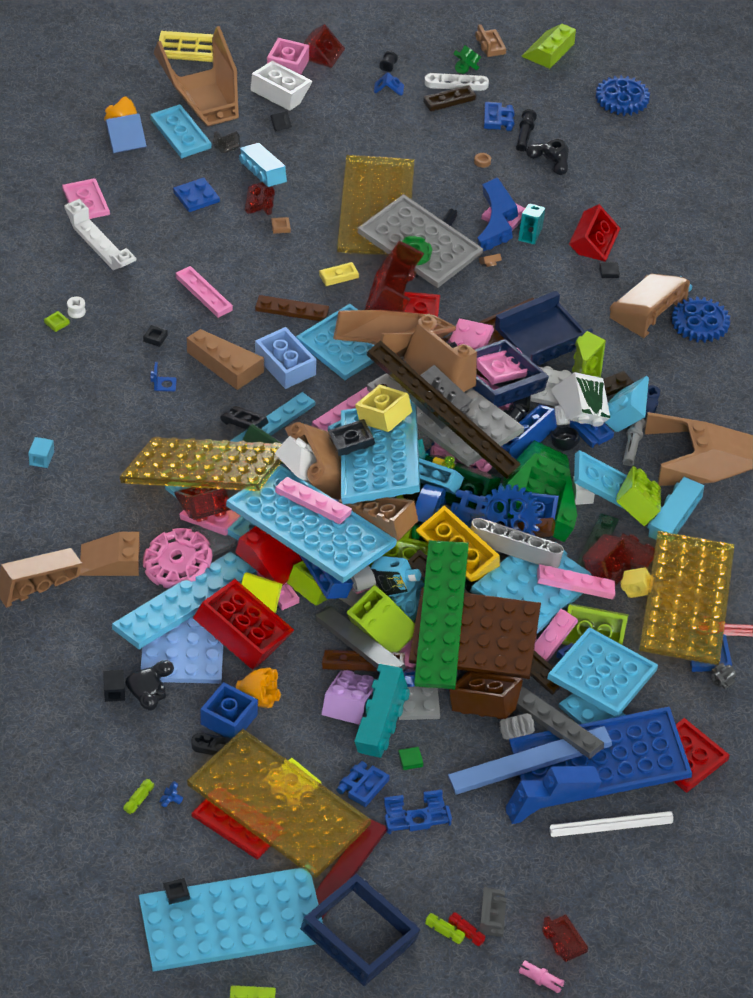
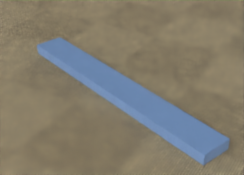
M605 726L588 731L604 742V748L612 746V741ZM564 739L448 774V779L455 795L583 754Z

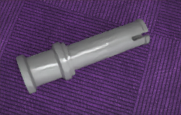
M644 418L630 425V428L627 430L628 441L622 460L623 465L633 466L635 463L638 443L643 437L642 430L646 424Z

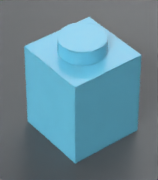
M39 437L34 438L28 453L29 465L48 468L54 454L53 440Z

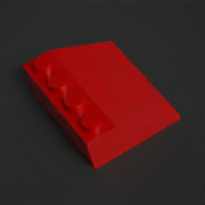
M257 526L239 538L235 552L264 578L281 583L282 586L288 582L293 566L303 561L298 553Z
M236 579L204 600L193 617L194 620L252 670L268 658L294 631L291 626Z

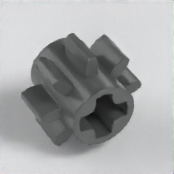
M721 663L712 669L711 680L715 686H723L724 689H727L736 682L734 680L736 672L731 665L725 666L724 663Z

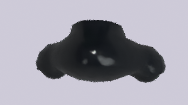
M554 139L545 144H534L528 147L526 153L530 158H538L544 155L547 159L556 162L553 167V171L556 174L563 175L568 171L569 148L563 140Z
M162 660L154 666L136 671L126 678L127 688L138 699L144 709L154 710L158 705V701L166 698L165 686L160 679L172 674L174 665L168 660Z

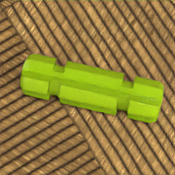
M146 779L142 782L140 788L129 799V802L123 806L124 811L131 814L137 810L138 805L140 806L148 796L149 791L151 792L154 788V783L151 780Z
M433 913L427 916L425 924L429 927H435L437 932L447 938L451 937L452 941L457 944L464 940L465 933L461 930H455L456 927L443 919H438V916Z

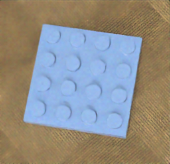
M194 616L142 647L141 670L152 667L162 660H168L173 663L174 671L166 677H161V682L222 684L223 644L194 620Z

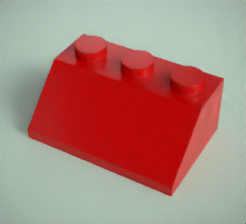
M598 204L583 212L569 245L578 255L605 262L621 228L604 208Z

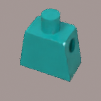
M533 204L527 205L522 213L518 241L535 245L543 227L544 207ZM529 227H533L532 232L528 231Z

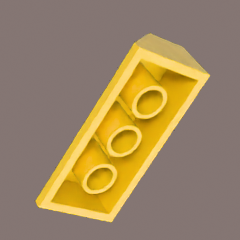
M445 505L416 529V532L428 543L429 540L469 543L466 578L471 582L480 580L487 573L500 566V555Z

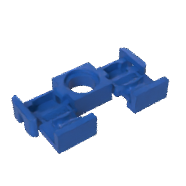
M442 789L423 792L424 803H427L428 807L409 811L402 809V806H404L403 795L385 797V825H387V833L391 834V831L409 829V831L430 829L431 825L448 823L450 826L452 816L449 806L444 805ZM415 817H420L424 820V822L415 823L413 819Z

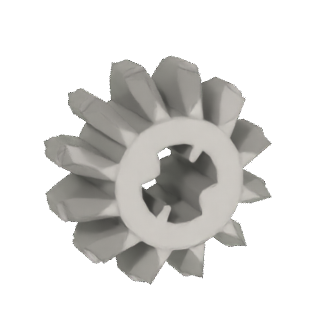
M528 713L502 719L499 722L500 732L504 739L529 735L535 731L534 720L531 714Z

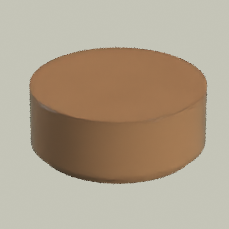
M479 153L475 155L474 163L478 167H488L491 164V157L486 153Z

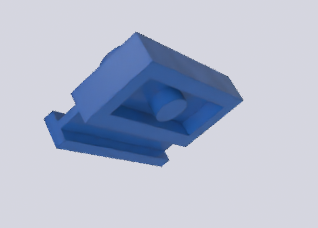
M570 420L569 426L578 431L579 436L591 448L596 444L600 445L612 439L614 436V432L605 423L595 427L590 424H580Z

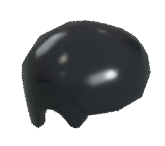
M557 427L555 432L551 430L552 444L559 450H571L580 441L579 433L574 428Z

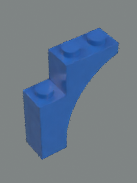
M498 177L482 184L483 195L491 208L490 221L482 234L477 237L478 245L483 248V251L491 250L495 246L512 239V228L508 221L518 217L517 205Z
M595 766L550 767L543 780L520 781L505 807L506 813L509 815L512 824L521 823L529 815L551 803L578 796H594L602 781Z

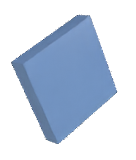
M139 113L105 120L113 153L147 147Z

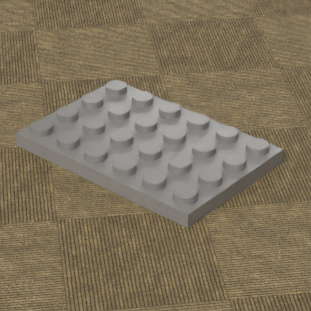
M404 194L358 227L357 231L361 236L437 288L483 253L482 247ZM407 236L422 237L425 239V242L431 244L432 255L430 260L422 265H410L401 261L397 255L398 242L404 240Z

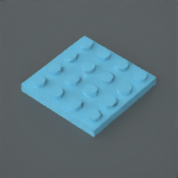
M348 304L296 336L312 355L344 380L374 363L366 355L367 351L374 344L333 339L338 312L341 310H358L351 304Z
M589 627L548 673L547 679L609 714L618 717L657 671L658 664Z

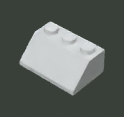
M271 61L252 73L251 91L290 111L301 103L312 81Z
M289 436L275 454L298 478L311 484L307 476V470L318 461L309 443L306 444L300 438L296 440Z

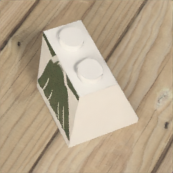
M574 372L551 388L552 393L571 421L598 427L610 419L603 378Z

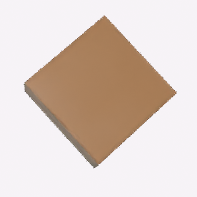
M289 217L271 218L273 234L291 232Z

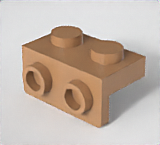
M478 25V30L475 33L476 40L480 42L481 49L487 57L506 54V47L496 29L485 31L482 25Z

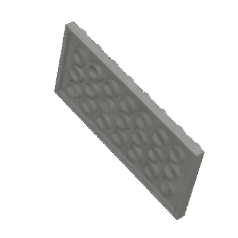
M387 373L367 384L369 392L379 384L406 392ZM471 388L464 392L472 399L469 405L470 410L466 416L497 444L503 446L524 432V426ZM417 406V426L421 432L467 467L482 459L476 451L446 426L442 430Z

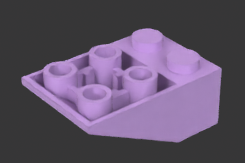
M340 670L325 693L322 715L360 725L362 717H366L367 700H372L373 681L377 679L370 675H357L350 670Z

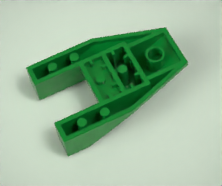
M534 440L516 459L521 464L520 467L507 479L504 477L502 486L506 488V485L510 484L513 489L514 485H518L519 490L525 487V492L559 496L554 535L551 537L565 542L573 531L577 519L568 456ZM517 501L516 508L519 509L522 503ZM498 502L497 509L503 512L504 505ZM509 513L508 517L513 518L514 515Z

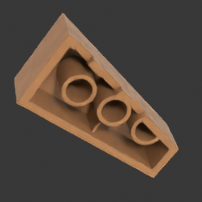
M201 329L187 337V353L236 390L264 373V357Z
M386 497L373 501L367 500L355 504H344L352 508L351 511L397 539V541L418 522L414 500Z

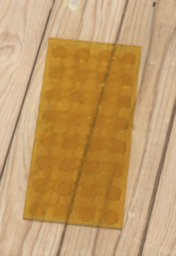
M346 155L337 252L389 255L357 233L358 227L403 194L412 200L414 159Z
M153 437L120 475L121 483L260 491L282 462L275 454L282 444L278 442L253 443L246 441L233 442L228 440L213 441L211 439L195 440L194 438Z
M658 531L639 651L719 665L735 544Z
M244 729L187 780V785L297 866L310 873L315 879L371 825L370 818Z

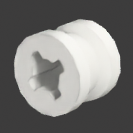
M72 297L67 301L68 315L70 317L81 318L85 315V300L83 298Z

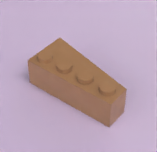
M72 548L1 564L0 599L7 608L12 605L11 602L17 599L23 601L28 599L27 595L36 591L42 593L49 589L52 584L58 586L79 577L82 562Z

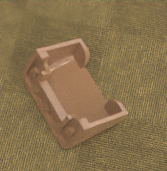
M653 273L646 275L639 284L611 305L610 318L645 338L650 333L647 331L648 327L656 324V318L672 304L677 305L682 303L683 300L687 301L690 281L679 276Z
M430 314L421 317L404 355V362L419 375L435 365L463 392L476 386L477 351L466 344L452 348L432 332L437 326V320Z
M296 422L286 427L285 430L288 436L296 440L300 438L306 444L309 443L318 461L307 470L310 483L331 498L340 500L341 456H338L328 431L301 422Z

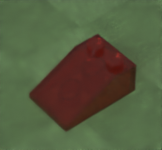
M213 482L203 483L174 492L189 518L197 522L205 521L211 515H215V517L225 515L226 511L231 510L226 506V502L229 499L226 487Z

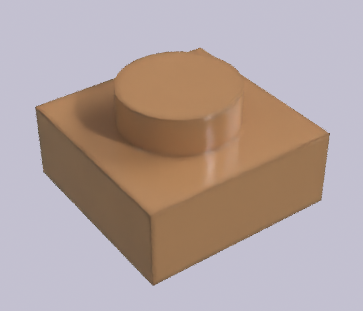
M501 254L479 258L480 265L486 264V267L497 265L496 261L502 260Z

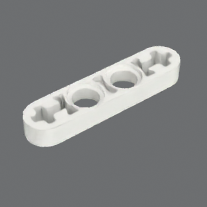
M429 73L425 76L424 83L429 88L455 89L469 85L472 90L482 91L488 88L489 79L485 76Z

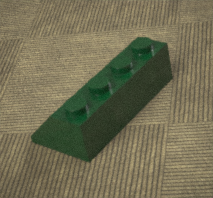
M426 455L425 460L432 462L435 457L453 462L451 469L456 470L464 477L459 490H468L477 496H486L488 494L493 496L491 490L496 489L498 491L501 481L500 477L470 466L467 467L462 463L440 455ZM420 483V492L425 484ZM446 492V503L452 505L453 502H461L462 498ZM469 501L468 507L476 509L477 504Z

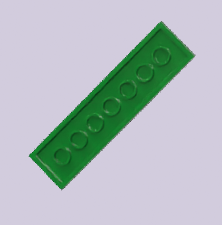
M429 540L415 687L456 689L469 543Z

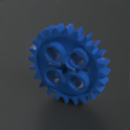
M620 75V78L614 76L613 79L608 77L607 81L602 80V83H599L596 90L597 103H600V107H605V111L610 109V113L615 111L617 115L620 113L623 116L626 113L632 115V112L638 114V110L643 111V108H647V104H649L650 92H648V88H645V84H641V81L636 82L635 78L630 80L629 76L623 78L622 75Z
M690 297L689 302L683 300L682 303L677 304V307H674L672 324H674V329H678L677 333H683V338L688 336L689 341L694 338L697 343L699 340L706 343L707 339L713 342V338L719 340L720 336L724 337L725 333L728 332L730 315H728V310H724V306H719V302L712 303L713 299L706 301L705 297L702 300L696 297V300H693Z
M507 484L506 488L499 486V492L496 489L491 490L493 496L490 494L486 495L489 501H482V504L486 507L479 509L480 512L484 513V516L479 518L497 524L502 521L507 527H512L534 536L533 531L540 530L536 524L542 523L541 520L537 519L538 516L543 515L541 512H537L541 505L534 504L537 498H530L532 492L525 494V487L519 490L518 485H514L512 489L511 485ZM517 501L523 504L521 511L516 508ZM498 502L504 505L503 512L497 509ZM508 514L514 515V518L511 519L508 517ZM519 520L523 521L525 525L523 530H520L517 526Z

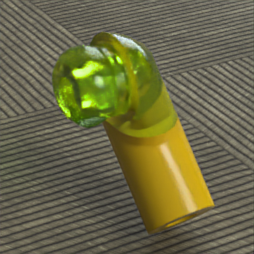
M447 456L445 459L435 457L432 463L450 469L455 467V458L452 456Z

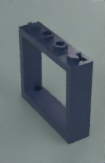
M506 339L475 349L477 351V358L506 350L505 356L514 357L511 359L514 364L519 362L520 369H528L526 377H524L525 379L495 390L476 375V386L472 387V389L497 407L545 391L549 375Z
M357 874L303 918L300 928L363 986L367 985L417 940L420 929L413 921L405 917L397 907L389 903L381 893L373 889L365 879H362ZM352 891L404 935L370 965L318 920Z

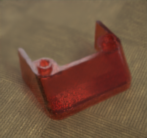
M399 240L379 267L364 310L405 312V307L410 302V298L403 295L406 284L409 281H413L416 275L414 271L415 266L424 253Z

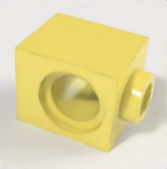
M646 567L624 571L621 588L628 597L634 598L651 595L653 579Z

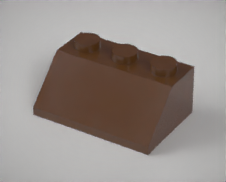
M468 671L456 682V689H449L452 711L461 712L462 714H476L481 717L490 716L497 719H506L516 710L523 680L516 677Z

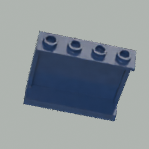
M557 291L496 315L495 329L502 337L518 348L536 365H541L563 354L572 352L577 347L575 343L579 336L582 337L586 331L593 333L592 328L585 331L559 303L560 294Z

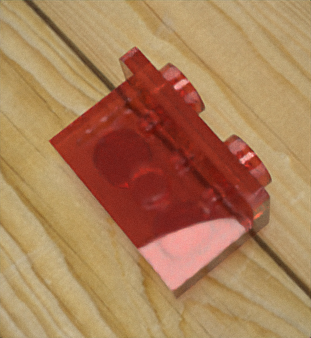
M263 182L249 186L245 211L251 214L263 209L267 215H271L275 196L274 188L272 186L267 187Z
M623 533L610 552L636 569L648 568L653 558H658L654 547L647 543L644 546L632 534L627 536Z
M567 915L551 920L549 916L544 918L543 934L547 939H550L554 951L558 956L562 957L564 962L588 952V946Z

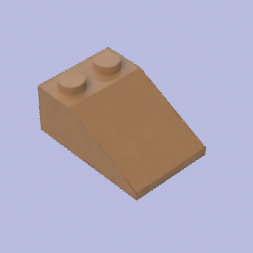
M117 532L81 544L80 561L82 566L79 576H139V532Z

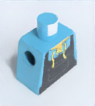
M381 556L374 561L370 568L379 589L388 597L409 593L415 582L421 579L420 570L411 569L408 560L405 558Z

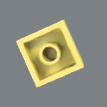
M380 384L355 404L359 420L364 419L367 426L386 432L391 431L412 413L408 393Z

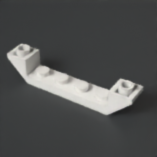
M80 199L64 205L74 230L112 270L136 261V257L127 248L119 251L89 219V208Z

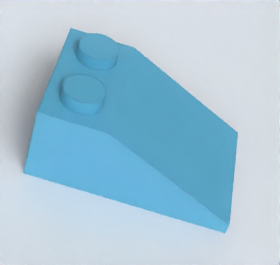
M645 376L618 391L608 402L610 419L605 423L615 432H619L645 418L649 377Z

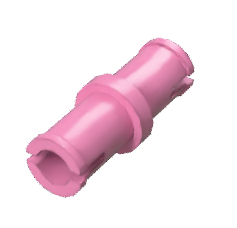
M526 960L522 963L529 971L520 967V974L531 978L539 986L542 984L556 993L561 991V988L554 985V983L563 987L564 980L548 973L547 969H540Z

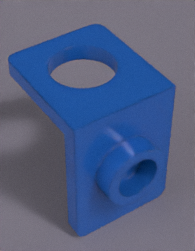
M388 72L375 82L374 93H378L387 85L398 95H403L404 85L398 78L393 77Z
M155 362L154 371H151V382H154V391H176L177 378L158 377V362ZM164 381L172 382V386L168 388L163 387L161 384Z

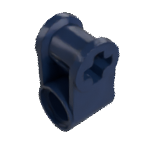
M654 385L648 386L646 415L644 419L647 417V412L655 413L658 406L660 389Z

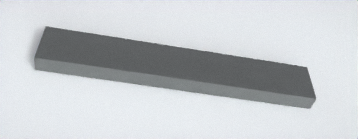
M330 607L316 615L318 623L377 669L380 663L400 667L402 670H405V663L334 608Z

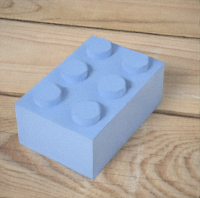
M286 327L255 341V354L264 357V367L285 389L316 375V358Z

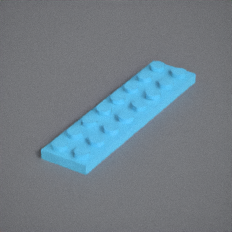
M230 551L212 562L210 568H206V573L196 576V581L184 580L112 623V630L136 648L141 649L194 616L204 600L232 580L236 579L242 584L244 573L248 572L257 575V571Z

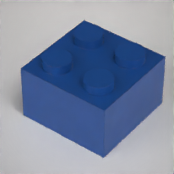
M223 682L200 709L201 725L224 737L238 739L258 715V699Z

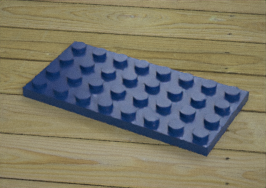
M664 707L580 724L587 731L605 726L612 741V746L602 749L591 759L581 755L519 775L520 781L543 780L550 767L595 766L602 783L594 796L567 798L545 806L550 807L692 778V771L670 707ZM550 731L509 739L512 754H516L561 739Z

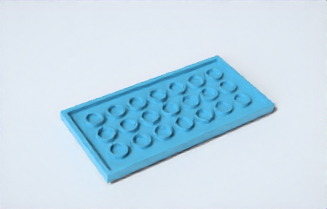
M411 400L412 413L391 431L386 432L368 426L374 437L375 445L351 452L348 455H341L342 504H355L361 501H373L379 498H391L398 495L420 492L417 405ZM356 408L341 410V426L359 421Z
M281 465L229 498L226 502L228 508L342 583L396 546L397 539L351 511V515L345 521L338 524L275 492L276 486L288 477L331 498Z
M309 866L188 886L190 900L170 905L165 891L139 895L153 971L316 945L312 939L300 930L303 918L318 906ZM321 917V918H319L318 920L323 924L322 917Z

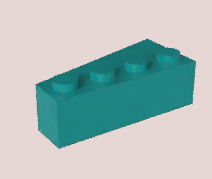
M379 663L377 671L380 675L378 680L373 681L372 700H367L366 717L361 719L354 742L359 753L381 758L384 750L388 749L389 738L395 732L396 721L402 715L403 704L409 699L410 690L407 687L402 668Z

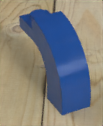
M429 484L424 485L415 505L418 517L416 524L421 526L438 511V508L446 505L445 488Z

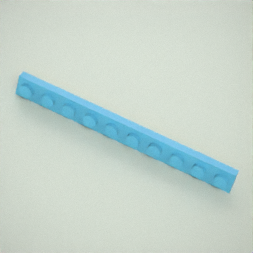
M301 392L267 415L268 424L262 427L261 430L270 436L314 407L315 401ZM247 430L167 483L165 490L179 499L237 459V448Z

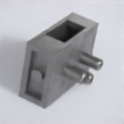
M435 365L420 375L463 414L466 415L469 412V405L472 399ZM406 391L409 399L442 430L446 427L442 421Z

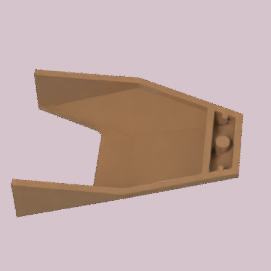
M220 26L216 27L212 37L213 68L207 71L183 77L178 76L170 66L162 42H157L154 55L173 86L207 127L239 118L237 69Z
M341 310L338 312L333 339L366 342L374 345L381 340L401 358L406 353L419 319L427 314L388 310ZM432 315L437 320V326L432 332L438 337L442 338L456 330V326Z
M647 412L645 434L689 432L694 452L661 464L658 478L659 486L675 485L677 482L680 483L683 477L698 483H714L753 469V435L708 422Z

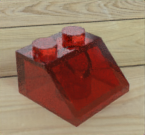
M325 24L313 30L303 43L309 45V61L330 68L333 67L345 50L344 46Z
M603 534L583 556L586 570L592 576L614 580L615 586L622 580L624 571L632 569L624 540L621 537Z

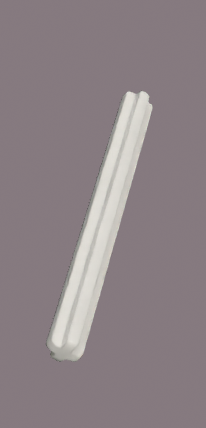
M671 811L551 824L549 831L551 837L672 824L673 814Z

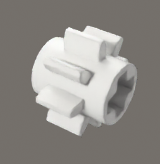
M561 405L554 406L557 425L570 424V419Z

